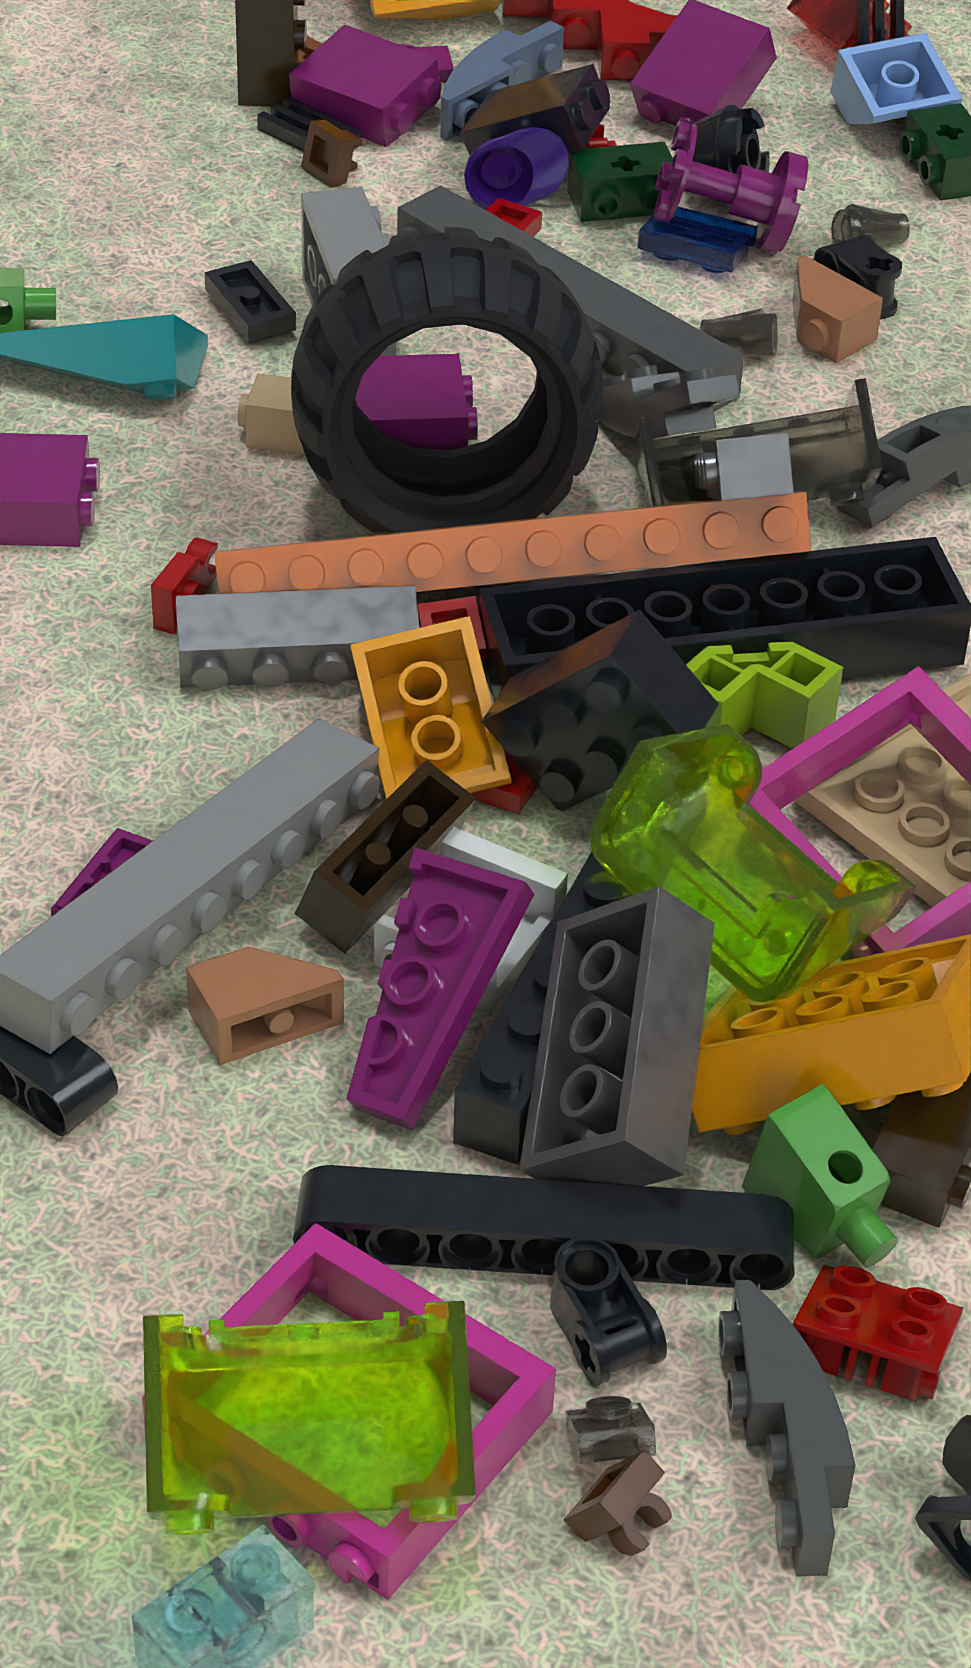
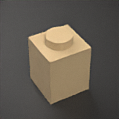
M257 373L250 393L241 395L238 406V426L246 427V447L305 455L294 423L291 402V378Z

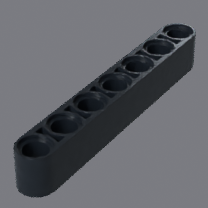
M323 1165L308 1170L302 1176L293 1233V1243L295 1244L317 1223L379 1262L389 1265L553 1276L555 1255L561 1245L572 1238L588 1236L599 1238L609 1243L617 1252L631 1279L638 1282L686 1285L687 1279V1285L734 1288L735 1280H750L757 1287L760 1284V1290L774 1291L790 1283L795 1274L793 1209L786 1201L776 1196L755 1193Z

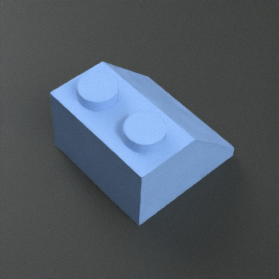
M927 33L838 50L830 93L847 125L877 123L907 117L909 110L962 103L963 98Z

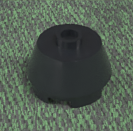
M731 104L692 123L697 125L693 162L732 173L736 172L739 165L769 172L770 154L769 151L760 152L759 138L756 129H761L765 126L760 114L754 108L739 109L736 105Z

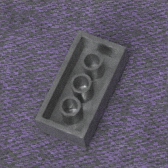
M660 886L557 922L519 1169L534 1179L646 1186L684 1175L715 923Z

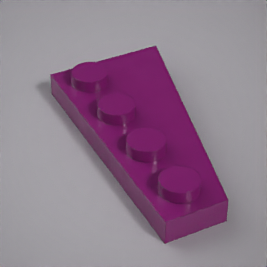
M415 847L409 865L413 878L408 897L400 898L394 924L399 930L391 960L384 959L377 983L382 989V994L376 1016H372L367 1020L346 1098L355 1109L412 1131L535 895L525 881Z

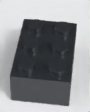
M638 610L511 677L481 722L524 772L532 778V781L558 810L564 811L691 751L719 703L644 614Z

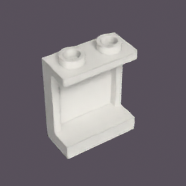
M454 827L441 842V856L525 881L535 894L476 1007L477 1010L489 1015L523 972L566 897L568 873ZM382 915L374 925V965L382 968L384 959L391 960L399 930L394 924L395 919L387 915Z

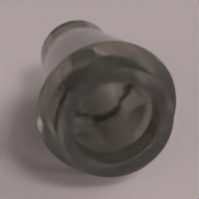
M850 204L845 209L838 210L833 217L831 225L833 243L860 235H867L877 245L883 247L906 242L910 232L909 220L904 213H891L855 204Z
M760 308L716 319L701 320V331L744 354V358L762 361L763 356H775L777 353L778 320L776 313H764V309Z

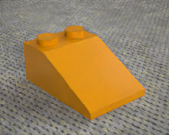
M470 616L350 644L373 745L379 748L378 766L386 799L426 760L469 793L512 783L503 746L481 722L491 708L492 702Z

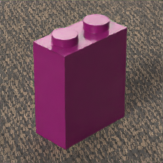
M688 0L630 82L638 112L652 123L664 121L676 126L679 120L693 123L731 104L742 109L777 59L770 28L702 2Z
M345 24L289 73L292 98L361 130V138L387 147L402 134L406 133L411 125L428 109L434 107L440 99L442 90L441 82L439 81L437 58Z
M459 354L379 356L363 374L355 399L358 407L382 433L414 448L438 450L458 449L468 446V440H477L478 417L477 408L473 407L472 376L462 375Z
M0 433V545L81 546L83 527H93L95 498L93 492H98L100 487L99 458H90L88 435Z

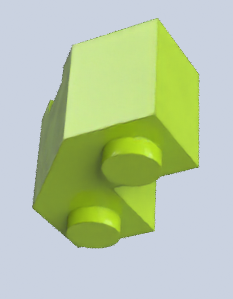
M794 642L768 643L767 652L733 654L731 645L707 646L686 664L719 703L694 745L695 748L716 759L750 728L793 749L836 720L843 667Z

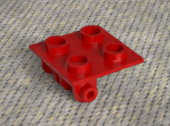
M823 1264L792 1325L806 1342L823 1372L837 1376L841 1368L845 1348L849 1346L851 1348L844 1372V1379L852 1381L861 1351L872 1354L865 1386L873 1388L884 1357L888 1361L880 1390L917 1402L919 1395L932 1400L934 1398L941 1374L939 1369L964 1307L948 1303L941 1294L930 1289L921 1287L903 1289L877 1281L870 1272L859 1267L849 1265L832 1267Z

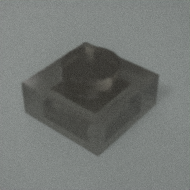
M602 1396L587 1401L586 1408L565 1410L568 1442L580 1464L626 1459L642 1450H645L650 1456H656L655 1425L640 1402L632 1403L629 1398L622 1396Z

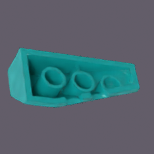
M174 314L0 333V359L144 393V398L147 400H170L177 397L176 390L194 389L208 348V335Z

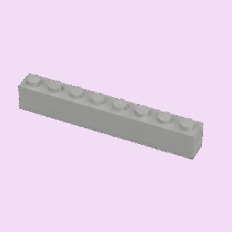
M320 718L315 720L0 955V1026L49 1054L72 1036L82 1034L91 1025L93 1020L118 1000H124L129 997L137 985L161 966H167L173 962L180 951L201 934L212 931L225 915L244 900L248 901L254 898L263 885L283 869L293 867L302 854L321 839H327L332 836L338 826L359 809H366L375 799L380 786V779L377 776L379 748Z

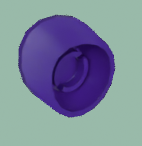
M537 127L520 129L495 139H487L472 150L464 170L466 190L472 200L484 209H487L498 198L523 206L542 200L556 192L566 178L569 166L567 147L560 136L548 129Z

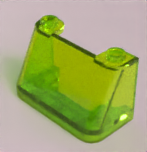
M728 724L641 740L593 821L590 830V845L593 854L602 867L633 895L660 886L714 922L710 965L751 1000L767 1002L795 991L892 921L901 912L916 889V886L892 865L878 859H867L853 864L838 883L753 809L749 803L758 790L762 779V763L753 746Z
M465 1301L425 1302L424 1315L407 1317L406 1326H400L399 1311L383 1312L382 1320L225 1327V1320H208L209 1335H202L201 1327L184 1326L183 1314L143 1316L147 1514L153 1520L165 1521L166 1534L198 1535L215 1531L214 1519L409 1509L411 1522H443L458 1519L457 1505L467 1504L474 1500L476 1491Z

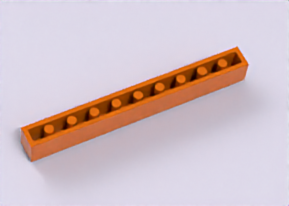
M794 491V494L725 501L707 500L217 551L214 554L219 594L414 585L416 592L799 553L812 550L806 492Z

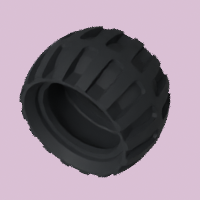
M445 227L444 233L417 235L416 230L392 236L389 245L374 253H371L369 250L361 252L340 270L336 284L326 287L319 294L304 321L303 330L293 358L291 402L295 427L305 456L323 488L331 496L340 500L343 509L348 515L370 531L376 533L380 529L386 533L532 519L537 518L542 513L548 516L569 494L573 483V475L578 476L584 470L592 454L598 435L599 417L603 405V374L598 346L591 326L572 292L551 269L538 265L527 250L501 237H495L491 242L479 238L475 231L469 228ZM467 325L499 334L529 356L537 369L535 388L515 420L486 441L454 450L414 448L382 433L358 407L355 399L363 374L389 345L423 328Z

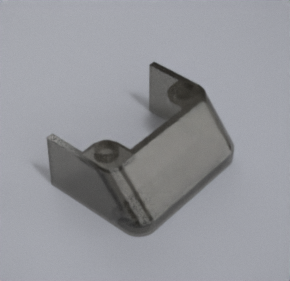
M866 378L854 380L844 408L655 440L652 437L649 415L637 417L634 451L646 507L716 500L707 497L706 489L696 488L693 454L703 453L702 441L788 433L793 491L806 492L807 503L830 499L831 506H846L863 501V492L873 488L882 470Z

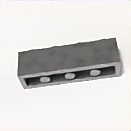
M788 433L702 441L703 453L693 454L696 488L706 489L708 498L725 501L794 494Z
M415 585L176 596L180 688L198 687L204 690H215L230 685L258 684L264 687H276L283 683L318 681L323 684H337L344 680H358L350 644L420 628Z

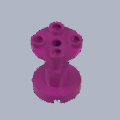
M679 120L671 142V150L675 151L672 163L663 161L658 172L655 190L660 193L655 204L653 219L669 223L679 205L683 191L725 202L727 214L758 222L755 238L756 248L777 254V251L781 252L792 233L801 204L796 203L798 190L805 191L808 175V158L784 151L772 173L744 165H739L736 172L732 173L693 162L697 125Z

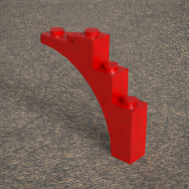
M629 0L502 1L503 16L548 17V21H553L563 26V49L597 50L600 79L611 81H632L677 17L676 15L635 4Z

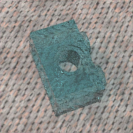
M261 1525L132 1614L136 1666L138 1668H262L314 1630V1578L264 1525Z

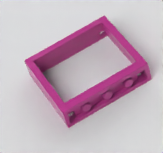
M919 666L734 787L740 813L735 817V821L745 830L748 843L754 848L762 845L771 854L773 865L783 882L792 890L800 886L810 897L811 907L822 925L832 933L839 929L849 940L854 958L971 934V881L893 933L781 811L782 808L909 724L971 785V718Z
M315 1223L142 1396L145 1440L163 1451L164 1463L174 1467L183 1464L203 1477L211 1491L224 1503L234 1507L240 1506L242 1503L265 1518L273 1533L286 1544L293 1547H301L304 1544L327 1559L336 1575L346 1584L354 1577L389 1600L553 1412L556 1368ZM309 1292L493 1405V1408L385 1528L377 1525L197 1407Z

